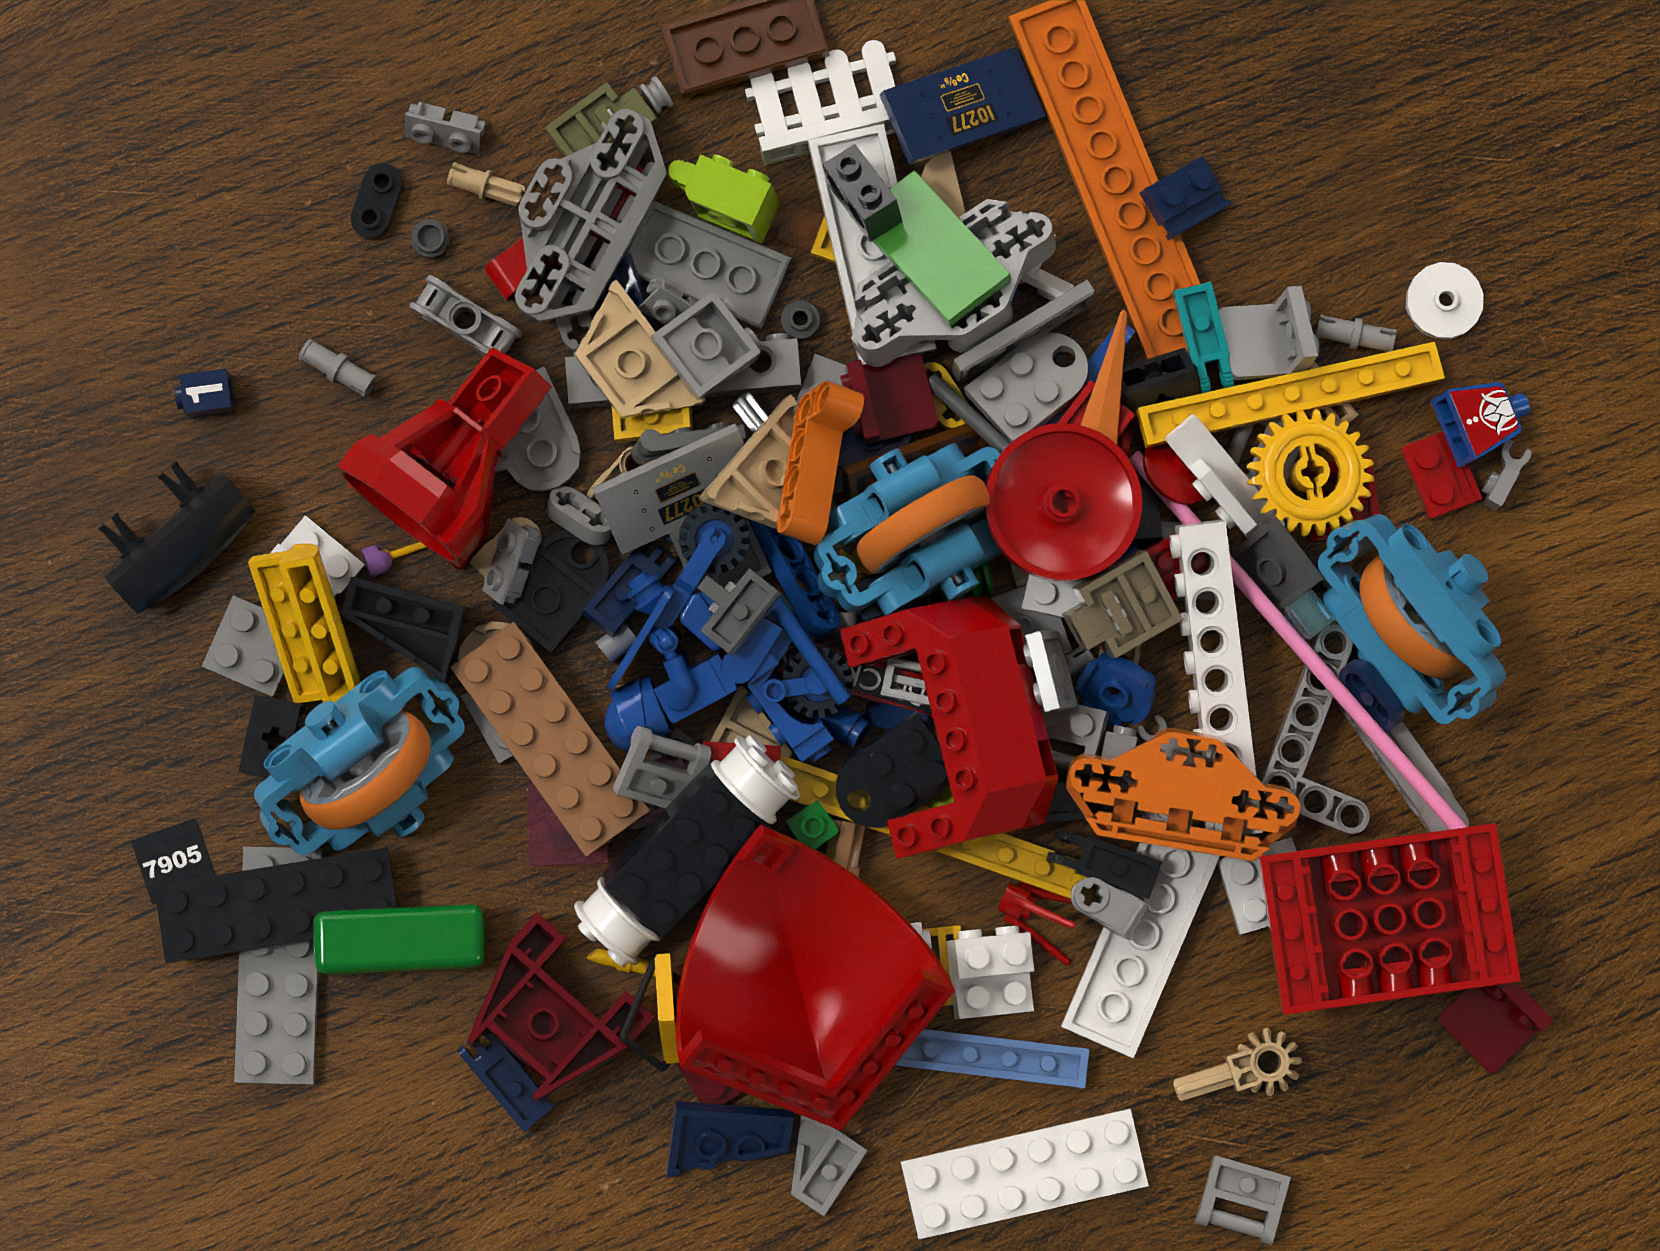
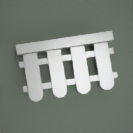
M871 40L864 44L862 48L863 59L849 63L847 55L843 51L832 50L829 52L830 56L825 57L826 69L812 72L807 62L788 68L789 78L774 81L772 73L752 78V88L745 89L747 101H756L761 123L755 124L757 137H759L764 166L810 154L808 140L880 124H884L886 135L895 133L879 96L883 90L895 87L890 65L896 64L894 52L886 53L881 42ZM867 72L873 95L859 98L852 75ZM829 81L836 104L821 108L815 84ZM792 90L799 114L784 117L778 94Z

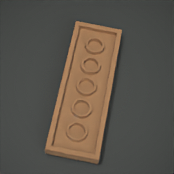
M514 621L450 667L587 858L651 812L644 802L617 795L613 790L621 769Z

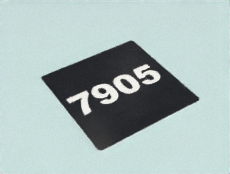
M196 819L185 821L131 841L153 905L156 904L154 885L215 875Z

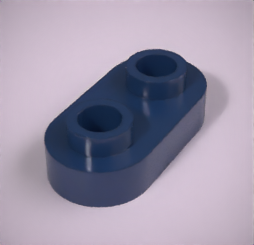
M1354 659L1340 670L1339 680L1385 732L1391 731L1403 721L1404 708L1401 701L1369 662L1363 659Z

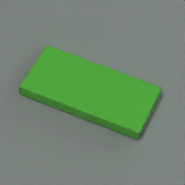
M915 170L889 189L897 199L903 222L872 242L949 326H952L1011 281L1010 273Z

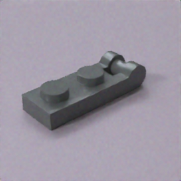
M720 422L709 426L707 429L693 431L692 427H682L666 435H661L654 429H648L641 434L638 442L632 448L631 456L636 463L644 465L730 426L728 422ZM736 425L743 442H745L747 438L744 425Z

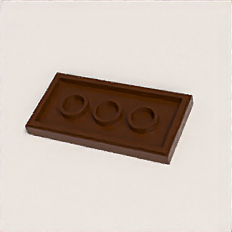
M746 0L660 25L682 99L830 56L813 0Z

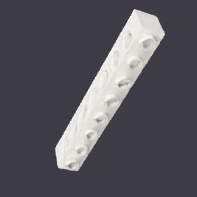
M1214 520L1175 525L1176 535H1170L1169 541L1172 558H1179L1180 574H1174V583L1177 597H1183L1185 612L1180 613L1183 620L1179 622L1181 635L1188 636L1190 651L1184 652L1183 657L1186 675L1193 674L1194 690L1188 691L1191 714L1197 713L1199 729H1193V732L1219 737L1227 747L1233 749L1234 755L1256 776L1226 521ZM1206 552L1211 560L1210 567L1206 572L1197 574L1191 568V560L1195 554ZM1204 591H1211L1215 596L1214 607L1208 612H1199L1196 607L1197 596ZM1216 630L1220 636L1218 647L1212 651L1203 650L1200 644L1202 635L1206 631ZM1213 669H1220L1225 676L1223 685L1215 690L1208 689L1205 684L1207 673ZM1217 708H1226L1229 712V721L1222 728H1213L1210 724V715ZM1209 745L1207 751L1195 750L1196 752H1202L1206 763H1211L1216 753L1214 745ZM1241 790L1240 796L1235 801L1238 808H1243L1245 802L1256 803L1260 808L1259 800L1249 798L1246 790ZM1244 820L1242 835L1263 833L1260 830L1246 828L1247 820ZM1203 821L1206 829L1222 831L1223 824Z

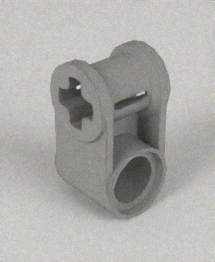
M1094 877L1078 881L1072 887L1070 893L1071 902L1079 912L1096 920L1106 929L1127 940H1131L1149 907L1148 904L1133 895L1116 889ZM1094 886L1096 888L1095 895L1099 898L1098 903L1091 902L1086 906L1083 903L1085 896L1080 893L1081 889H1089Z

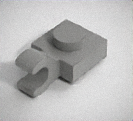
M1510 439L1500 448L1499 456L1503 464L1502 469L1499 473L1492 471L1481 490L1487 494L1482 504L1494 511L1502 507L1520 473V469L1531 457V450L1526 449L1520 459H1513L1509 454V449L1513 444V441Z

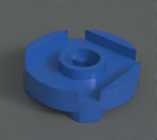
M1103 652L1099 658L1092 659L1085 665L1077 680L1076 690L1077 694L1080 691L1084 699L1082 706L1110 713L1107 725L1120 726L1122 722L1133 721L1132 725H1135L1147 717L1154 703L1156 679L1153 674L1143 670L1136 663L1120 656L1113 658L1108 656L1106 652ZM1112 687H1115L1121 692L1115 695L1110 691Z

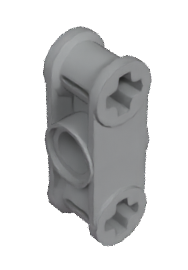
M428 275L426 278L428 284L416 303L411 302L408 306L412 312L467 343L483 356L488 353L491 347L506 354L514 340L520 339L523 335L518 328L506 320L487 312L432 275ZM463 312H470L476 316L474 325L468 329H460L455 324L457 317Z

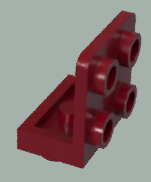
M914 353L897 357L881 367H873L868 364L862 365L861 360L846 363V374L840 376L841 385L864 395L862 413L858 421L852 426L855 436L862 435L864 445L936 427L938 417L923 359L920 354Z

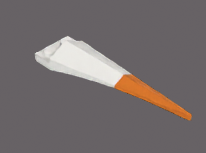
M1125 309L1120 312L1081 422L1082 426L1102 433L1116 444L1127 327V313ZM1029 574L1022 609L1064 618L1062 615L1064 612L1080 604L1072 587L1088 578L1077 581L1058 582L1044 580Z

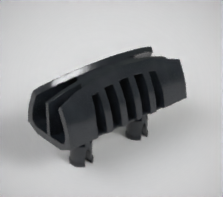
M177 461L170 464L180 482L176 483L163 471L157 478L180 501L179 508L145 538L143 536L138 538L117 512L111 515V519L120 531V534L114 532L104 523L98 527V530L121 553L120 559L103 573L104 578L137 614L169 597L205 570L232 543L255 513L253 506L222 471L206 485L198 487L178 465Z

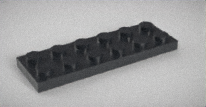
M388 847L154 885L164 958L167 964L314 940V918L323 911L398 908Z

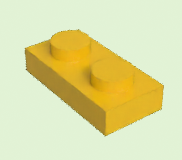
M612 406L614 440L617 443L638 441L641 434L648 429H654L661 435H666L678 428H693L691 407L622 419Z

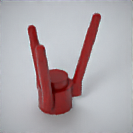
M1010 882L997 909L1006 914L1003 921L1019 926V930L1023 933L1030 932V937L1033 941L1064 965H1070L1071 960L1023 922L1020 917L1028 920L1032 912L1059 925L1074 929L1076 927L1075 922L1036 905L1037 898L1032 896L1072 904L1071 899L1021 882L1020 886Z

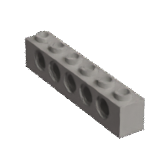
M786 333L767 335L766 341H760L761 346L759 347L760 355L767 356L772 363L766 372L758 373L748 366L729 381L725 380L704 397L737 396L747 392L762 394L801 390L797 338L789 339V334ZM576 351L573 352V357H565L570 409L612 406L576 358Z

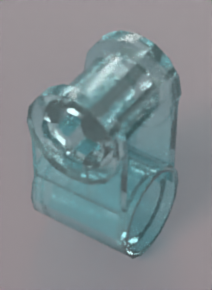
M1312 588L1286 607L1282 613L1304 640H1310L1336 619Z

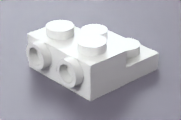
M307 516L303 517L281 545L278 543L271 551V553L288 551L294 544L301 543L317 545L336 602L347 590L350 577L357 578L366 567L364 563Z
M1019 926L995 928L996 936L982 937L981 929L958 932L959 939L946 941L950 981L955 990L952 994L955 1019L1034 1011L1030 972L1034 971L1030 932L1019 933Z

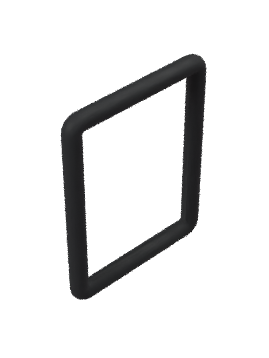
M652 959L648 964L620 1033V1040L659 1071L664 1072L668 1070L670 1064H666L664 1060L663 1063L628 1038L655 970V959ZM673 972L674 982L680 985L681 977Z

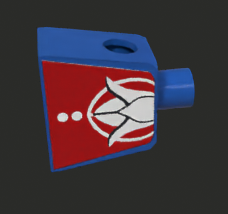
M1501 382L1450 389L1430 400L1458 468L1469 464L1521 433V425L1518 418L1526 416L1530 412V405L1526 396L1518 393L1509 397L1504 384Z

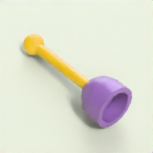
M418 542L390 552L383 546L374 545L361 549V553L369 577L374 578L386 573L392 566L394 558L427 547Z

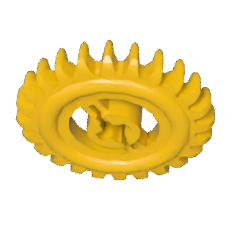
M1318 409L1312 412L1310 419L1307 418L1303 410H1298L1296 422L1288 414H1283L1281 417L1283 428L1274 422H1270L1268 428L1272 436L1267 434H1259L1257 436V439L1263 444L1264 448L1254 447L1250 449V454L1256 456L1259 461L1251 462L1246 466L1248 470L1258 473V476L1247 481V485L1260 486L1261 489L1252 496V500H1266L1265 505L1260 510V514L1274 510L1276 512L1274 517H1277L1280 522L1284 518L1287 520L1286 530L1289 533L1294 530L1297 524H1300L1303 537L1309 534L1312 525H1314L1317 535L1322 536L1325 533L1326 523L1334 531L1340 527L1339 517L1346 523L1352 522L1353 517L1349 509L1357 512L1363 511L1364 507L1358 500V497H1370V491L1363 484L1374 481L1372 475L1364 472V469L1371 467L1374 462L1369 459H1362L1361 456L1369 449L1368 445L1357 446L1355 444L1360 437V432L1357 431L1348 435L1346 431L1349 422L1346 420L1338 427L1335 426L1334 413H1330L1325 421H1322ZM1314 445L1326 449L1334 457L1338 467L1337 484L1334 490L1325 498H1323L1321 486L1327 482L1330 476V468L1328 462L1315 453ZM1297 447H1299L1300 459L1292 465L1289 471V479L1296 490L1307 493L1308 500L1296 496L1287 487L1283 477L1286 458ZM1307 465L1309 471H1316L1317 476L1311 481L1309 477H1303L1301 471L1307 468Z

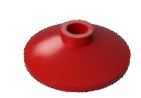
M1168 443L1146 448L1143 455V468L1147 479L1156 491L1168 500L1183 505H1193L1204 500L1202 495L1192 485L1197 478Z

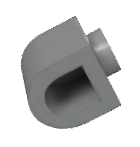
M1114 725L1113 732L1105 731L1099 755L1114 758L1136 747L1137 730ZM1102 764L1104 771L1108 772L1111 765ZM1124 770L1123 775L1128 776L1130 771Z

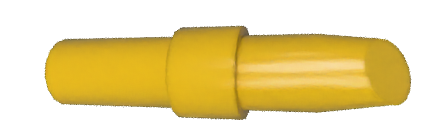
M598 948L586 957L592 962L616 968L617 971L626 973L631 971L639 974H645L651 961L640 958V962L637 965L627 963L625 967H621L609 956L607 950ZM655 970L652 977H656Z

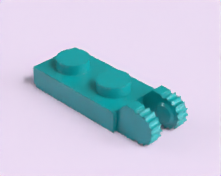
M1207 282L1174 290L1172 294L1187 353L1196 369L1200 393L1211 392V383L1207 376L1205 364L1218 361L1221 384L1224 388L1233 387L1234 382L1228 360L1230 353L1212 283Z

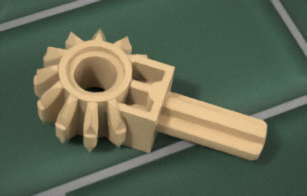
M1264 1028L1262 1031V1043H1260L1254 1033H1249L1247 1037L1254 1046L1252 1049L1246 1045L1239 1044L1237 1047L1238 1052L1224 1056L1226 1063L1176 1078L1173 1081L1175 1093L1180 1101L1192 1099L1233 1086L1235 1091L1250 1088L1252 1092L1256 1093L1263 1081H1265V1092L1268 1096L1274 1094V1081H1276L1282 1091H1287L1289 1087L1283 1077L1286 1075L1295 1080L1299 1077L1297 1072L1289 1069V1064H1301L1302 1058H1289L1288 1053L1294 1051L1298 1045L1296 1042H1291L1282 1047L1281 1045L1286 1037V1033L1282 1031L1276 1035L1273 1043L1271 1042V1031L1269 1028ZM1267 1050L1274 1052L1278 1058V1066L1271 1073L1262 1072L1258 1066L1259 1056Z

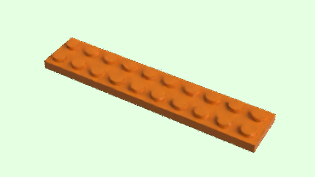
M1049 0L1009 16L1008 21L1132 327L1136 330L1135 334L1145 359L1184 347L1186 349L1172 292L1199 285L1200 282L1181 235L1179 234L1168 241L1165 237L1167 232L1164 227L1157 224L1139 194L1148 186L1156 183L1158 179L1085 0Z

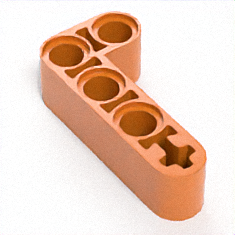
M823 381L802 396L794 417L777 519L778 533L812 545L819 544L823 539L829 521L842 434L860 418L864 406V395L862 393L830 381Z

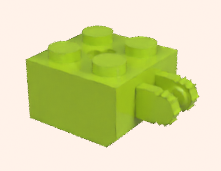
M700 154L696 165L678 159L668 166L667 175L672 183H674V186L686 192L688 200L700 219L757 243H763L781 203L774 190L775 188L769 183L770 178L753 169H748L747 173L733 168L735 164L732 161L716 154L713 155L712 159Z

